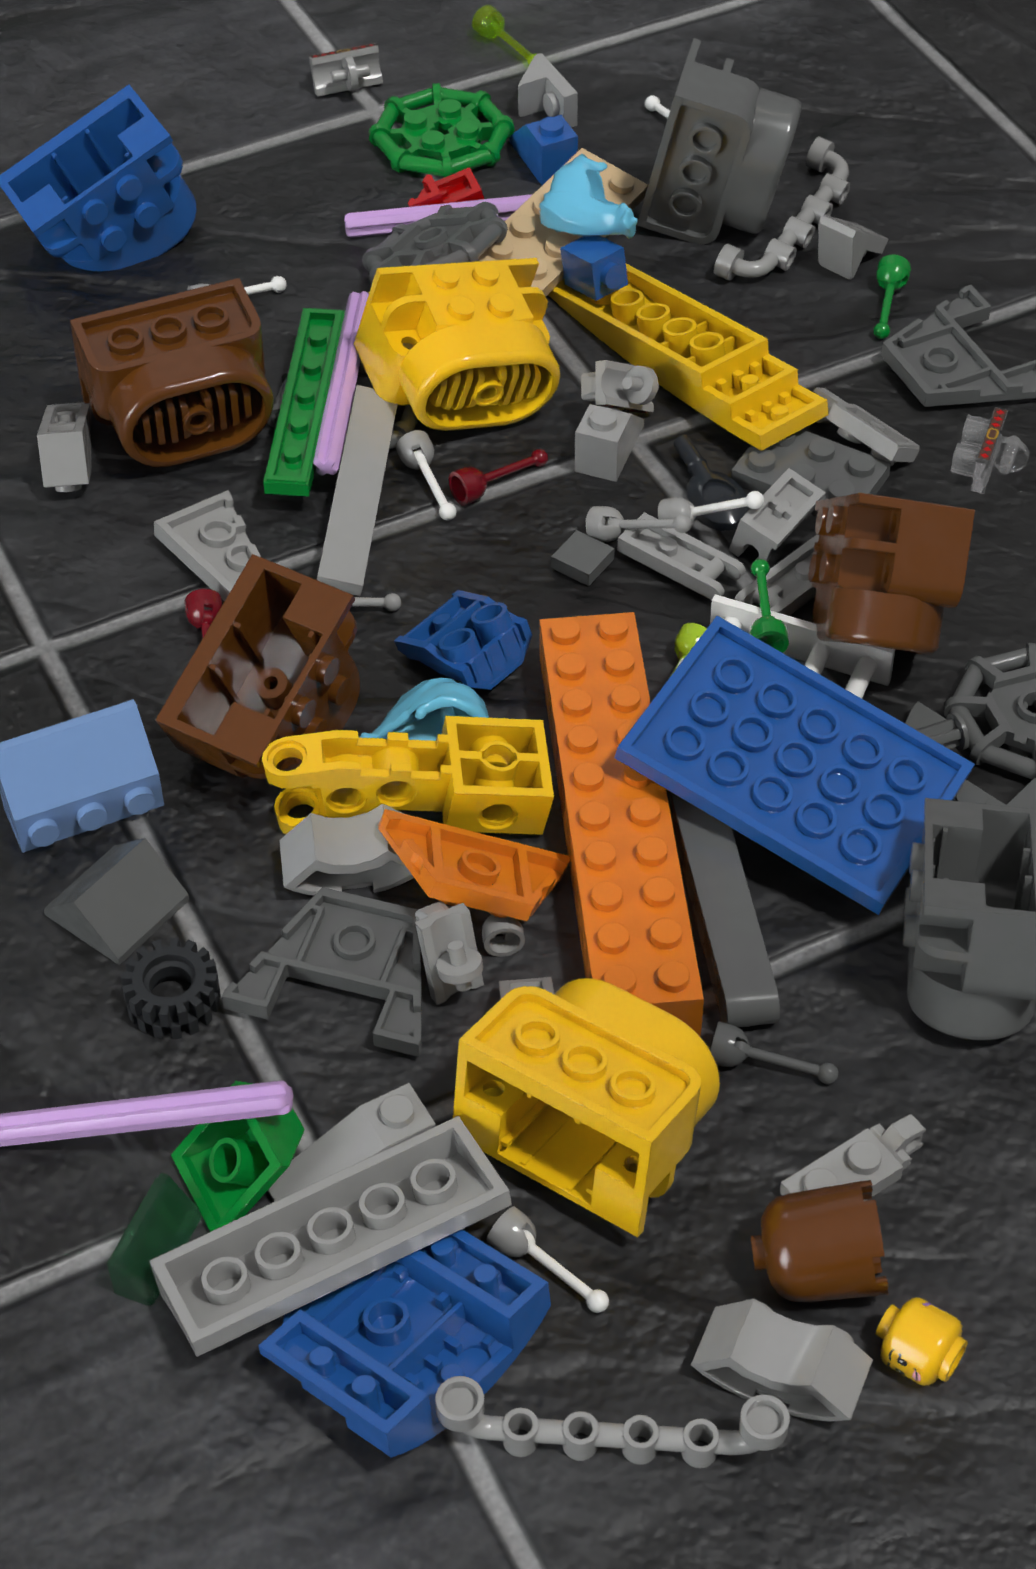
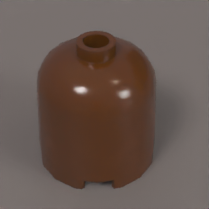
M858 1181L788 1193L776 1197L766 1206L761 1217V1234L750 1236L755 1271L767 1269V1275L773 1289L781 1297L792 1302H813L888 1295L887 1277H875V1274L882 1273L880 1257H885L876 1199L864 1201L872 1199V1181Z

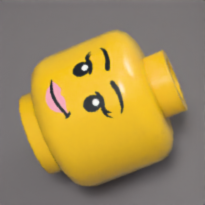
M919 1297L911 1298L901 1309L893 1304L890 1305L880 1320L875 1333L876 1336L883 1339L881 1346L882 1362L923 1386L931 1385L938 1379L947 1382L961 1361L968 1341L961 1337L962 1324L958 1318Z

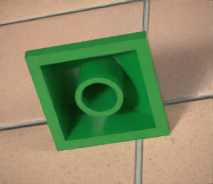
M234 1081V1083L231 1086L247 1085L252 1083ZM293 1108L289 1113L283 1115L197 1124L171 1154L210 1232L245 1216L290 1166L305 1131Z

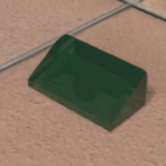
M161 1172L155 1178L107 1262L115 1294L147 1306L153 1305L160 1294L150 1260L188 1243L201 1220V1213L197 1206L174 1180L165 1173Z

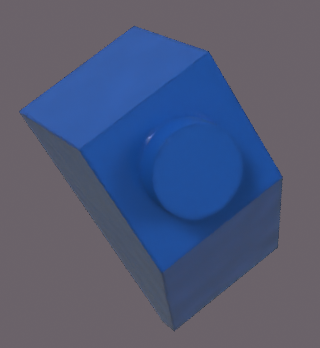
M562 115L546 117L540 121L526 124L509 136L510 144L541 185L547 182L578 152V135Z

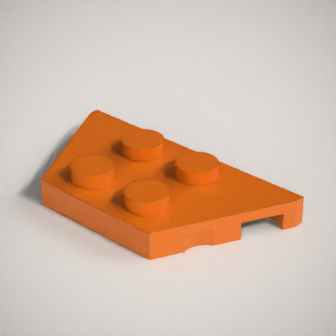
M388 809L384 810L378 824L379 831L428 897L438 899L451 906L464 903L466 907L486 911L499 918L511 917L528 921L561 880L570 862V856Z

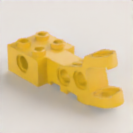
M445 716L442 732L437 735L436 741L409 740L408 733L388 732L387 739L360 738L358 737V731L332 730L276 739L269 744L262 756V763L268 783L279 788H286L275 799L274 805L280 830L285 835L306 818H293L288 815L293 807L301 804L312 806L314 809L311 813L328 818H349L368 813L379 805L385 804L395 810L442 812L443 824L474 832L543 835L554 799L543 720ZM289 757L302 760L300 766L294 770L281 771L276 768L280 761Z

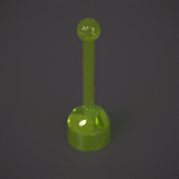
M492 5L481 7L472 19V28L486 39H493L497 36L501 37L527 59L529 66L537 54H531L504 31V17Z

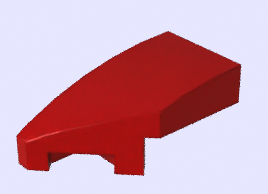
M469 167L438 181H434L432 175L426 174L422 181L423 190L417 198L409 200L408 206L473 201L485 198Z

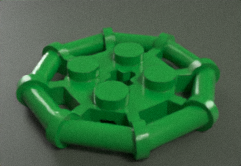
M434 83L432 88L400 98L396 96L388 98L384 102V111L377 123L369 129L368 136L370 143L379 147L390 160L393 170L399 173L408 170L445 178L469 167L472 170L484 165L492 167L500 161V152L507 138L514 133L515 127L511 117L503 115L493 104L489 93L482 90L477 93L440 87V83ZM484 115L489 122L481 123L478 118ZM395 121L403 124L401 128L391 129ZM483 140H489L488 142H485L481 145V142Z

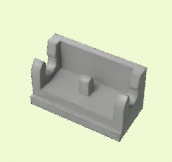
M788 468L765 492L762 507L759 509L750 508L740 519L728 551L739 557L750 544L759 552L756 560L764 559L768 561L773 550H776L797 526L813 512L816 501H821L826 492Z

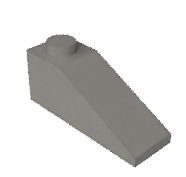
M90 403L47 405L37 433L43 486L55 487L57 492L82 489V484H89L91 476Z
M407 1083L356 1108L296 1156L286 1171L269 1188L267 1193L272 1202L278 1201L435 1127V1122L410 1083Z

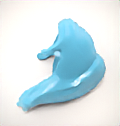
M585 154L574 158L572 162L562 166L555 173L550 191L544 194V200L539 204L541 224L556 232H566L578 236L624 234L627 238L631 239L635 235L637 218L634 217L632 209L625 203L615 204L605 199L603 182L599 172L604 171L608 166L604 162L588 159Z
M441 677L423 681L403 694L395 706L388 712L381 725L372 733H362L360 738L387 739L388 732L408 733L409 740L436 741L437 735L442 732L445 716L489 718L485 702L471 687L457 683L452 679Z

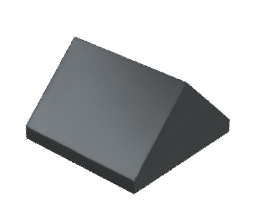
M143 838L113 846L44 908L45 916L120 965L189 901V894L147 839Z

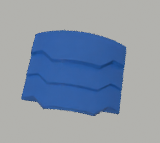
M461 1229L285 1314L283 1324L258 1347L260 1354L302 1382L303 1389L344 1416L349 1429L389 1457H394L420 1446L446 1429L437 1418L435 1402L436 1392L444 1381L455 1376L469 1377L481 1386L485 1395L499 1380L529 1342L551 1307L549 1284L546 1280Z

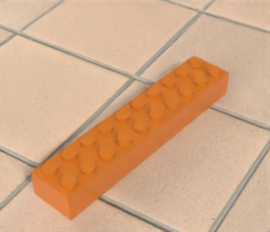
M635 613L540 619V665L568 856H570L569 866L585 977L611 983L679 1018L701 1036L704 997L667 791L664 787L614 758L619 744L651 703Z

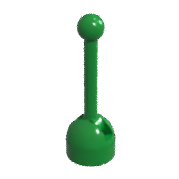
M900 255L884 256L878 263L877 280L879 286L886 290L880 321L873 329V333L878 339H885L889 336L890 327L888 326L893 293L905 287L910 277L911 265L906 258Z
M757 559L751 565V572L757 577L761 617L754 621L749 634L783 653L789 646L788 631L783 621L771 616L766 580L770 566L766 560Z

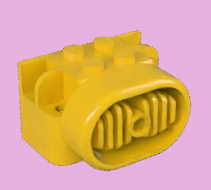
M537 258L377 268L354 341V346L377 395L390 403L410 405L416 418L422 424L442 431L509 425L533 415L545 406L558 388L560 369L548 345L550 336L543 322L548 300L543 290L538 287H531L539 266Z
M592 978L576 979L563 985L555 994L538 987L523 986L508 992L459 1039L453 1118L460 1117L484 1153L630 1234L639 1237L644 1231L649 1197H660L670 1189L674 1181L676 1165L687 1154L692 1145L694 1127L712 1108L718 1097L720 1086L719 1073L709 1048L690 1026L674 1015L611 983Z

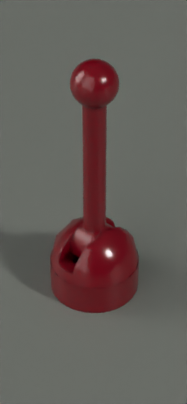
M536 449L530 457L483 474V472L474 467H464L455 470L449 475L451 493L454 499L462 506L475 502L484 495L487 489V482L532 465L544 466L548 461V454L542 449Z
M211 589L192 591L184 600L187 619L194 627L202 629V638L222 607L220 594Z

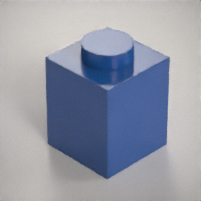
M600 235L583 236L560 248L564 281L568 287L597 301L628 285L624 247Z

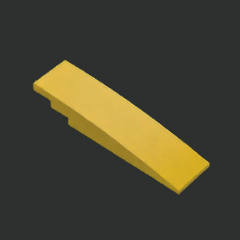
M627 263L628 285L597 301L565 285L564 279L548 294L550 298L629 363L635 366H645L654 369L658 377V383L664 389L760 451L828 415V400L799 385L798 369L770 355L767 338Z

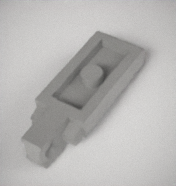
M816 387L814 389V393L828 400V415L816 421L817 423H834L839 427L837 433L840 436L857 444L863 442L872 448L871 456L890 462L891 465H894L895 462H914L920 451L918 444L856 404H848L825 388Z
M912 1114L894 1122L887 1130L881 1124L871 1127L870 1130L867 1128L782 1181L780 1193L785 1195L871 1180L873 1197L901 1179L902 1171L911 1164L912 1158L909 1155L922 1147L923 1143L921 1141L926 1129Z

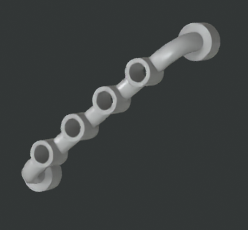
M819 136L811 145L806 158V166L818 172H823L826 167H829L833 170V173L825 175L819 190L814 196L810 194L806 198L799 214L796 217L791 216L783 233L778 239L773 238L769 242L763 257L757 261L743 260L744 251L742 249L726 244L716 259L714 265L715 275L731 281L735 275L745 278H757L765 276L775 267L785 271L790 268L797 252V248L793 247V245L795 244L805 249L809 245L815 231V226L811 223L819 225L822 215H831L833 204L829 202L832 201L841 205L848 195L850 189V182L846 181L849 175L848 164L842 156L834 152L835 145L833 142Z
M455 1376L444 1381L439 1386L435 1397L437 1418L445 1428L455 1432H463L479 1439L503 1441L506 1451L516 1457L528 1456L536 1450L538 1443L562 1445L565 1454L577 1461L591 1458L596 1453L598 1447L622 1448L625 1458L634 1464L649 1463L655 1458L658 1450L682 1452L683 1459L687 1464L695 1468H705L715 1461L717 1454L744 1455L759 1450H773L779 1447L787 1437L790 1422L789 1411L785 1404L771 1395H757L746 1401L741 1410L739 1430H719L711 1421L706 1419L692 1420L686 1427L657 1426L652 1418L645 1415L633 1416L625 1424L597 1422L594 1416L583 1411L574 1412L567 1416L565 1420L540 1419L531 1410L526 1408L512 1409L505 1416L485 1415L484 1393L481 1386L475 1380L465 1376ZM522 1429L528 1431L529 1433L525 1435H516L513 1432ZM577 1433H583L589 1437L585 1439H577L573 1437V1435ZM644 1437L648 1441L639 1443L634 1441L633 1438ZM700 1440L706 1442L708 1445L701 1447L693 1444L692 1442Z

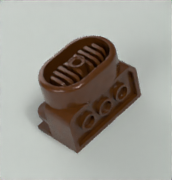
M240 278L70 320L84 404L90 403L91 410L97 421L114 426L124 450L136 461L149 466L167 467L231 451L255 438L268 423L273 411L274 398L271 387L265 377L261 322Z
M855 493L816 501L815 511H818L815 532L816 535H819V540L815 542L814 552L816 554H813L810 561L809 582H812V586L816 588L812 623L817 625L818 639L826 642H842L903 650L906 654H934L939 647L944 608H955L960 602L963 593L975 510L866 493Z
M252 554L155 721L178 750L241 778L267 779L262 756L270 743L276 739L288 736L342 730L357 704L360 692V676L357 666L348 651L357 632L356 621L350 612V608L355 601L354 596ZM289 757L280 761L276 768L281 771L294 770L300 766L302 760Z

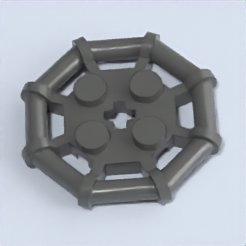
M481 202L474 207L452 208L449 204L439 208L437 213L408 225L399 223L394 226L389 237L380 245L372 247L365 252L362 259L363 266L370 272L369 279L372 284L377 268L477 262L479 257L489 247L505 239L508 231L507 224L498 217L497 207L489 202Z
M1027 643L1025 648L986 658L974 656L966 662V672L953 696L945 701L944 715L947 717L949 713L957 712L963 718L969 734V757L977 765L986 763L1033 780L1036 777V714L1027 709L1028 706L1032 705L1036 709V643ZM986 684L993 689L991 693L989 691L987 697L974 696L980 685ZM973 716L985 717L992 731L984 736ZM1003 744H1007L1008 749H1009L1010 751L1005 750V749H1002V748H999V747L1002 746ZM1033 754V759L1025 757Z

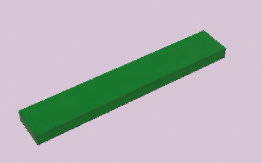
M303 308L265 473V494L310 495L316 467L313 460L345 310Z

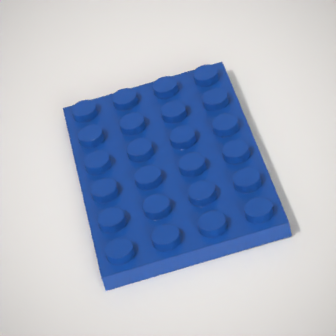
M719 616L715 617L619 744L614 757L877 915L880 914L909 869L912 843L922 842L925 798L953 801L975 765L966 758Z

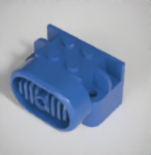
M130 85L124 87L0 175V187L45 250L51 256L62 258L74 267L89 271L117 270L166 253L176 246L190 231L197 211L194 195L181 176L183 160L178 150L172 144L173 139Z

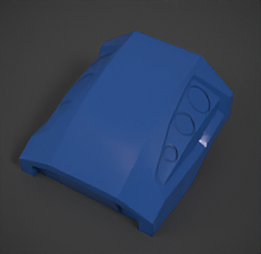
M457 590L452 594L450 600L404 636L400 635L394 642L397 650L406 657L418 660L438 673L462 681L463 684L471 688L491 690L523 664L532 638V632L527 619L510 613L504 603L495 602L488 596Z

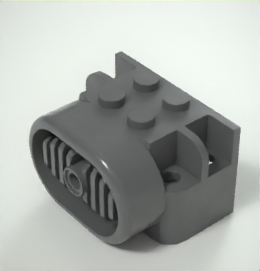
M693 38L674 95L637 226L691 243L708 244L716 239L722 224L752 234L761 232L787 160L802 105L796 98L764 88L759 89L754 81L731 73L734 63L733 59L726 57L723 70L695 62L701 40Z
M925 798L922 842L912 843L909 874H911L910 887H906L903 918H905L903 946L909 947L907 971V999L909 1005L924 1023L954 1037L970 1040H994L1008 1037L1022 1030L1030 1022L1036 1003V809Z

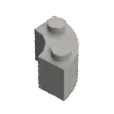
M381 804L368 813L349 818H328L310 813L279 840L284 888L314 896L322 887L342 891L344 889L373 886L374 893L413 879L414 877L378 829V824L385 809L399 813L402 812Z
M750 1299L715 1307L691 1366L717 1385L743 1399L749 1400L756 1393L771 1395L784 1403L790 1404L788 1411L791 1416L821 1421L851 1420L873 1359L854 1343L853 1338L846 1331L837 1328L835 1325H811L793 1321L773 1312L771 1308L756 1299Z

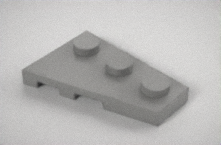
M229 490L154 521V536L212 590L218 592L224 601L251 555L254 554L261 557L256 545L250 542L246 534V525L241 515H237L233 508V498Z

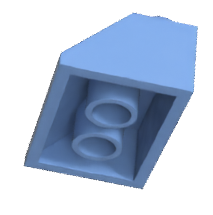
M134 699L0 742V794L5 813L22 853L39 847H45L56 841L86 831L96 830L104 825L134 815L144 814L149 810L164 806L159 772Z

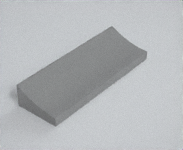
M457 1116L150 1260V1264L162 1298L170 1308L198 1357L511 1206L510 1191L460 1117Z

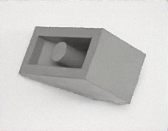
M589 404L575 431V472L617 482L644 427V419L630 413Z

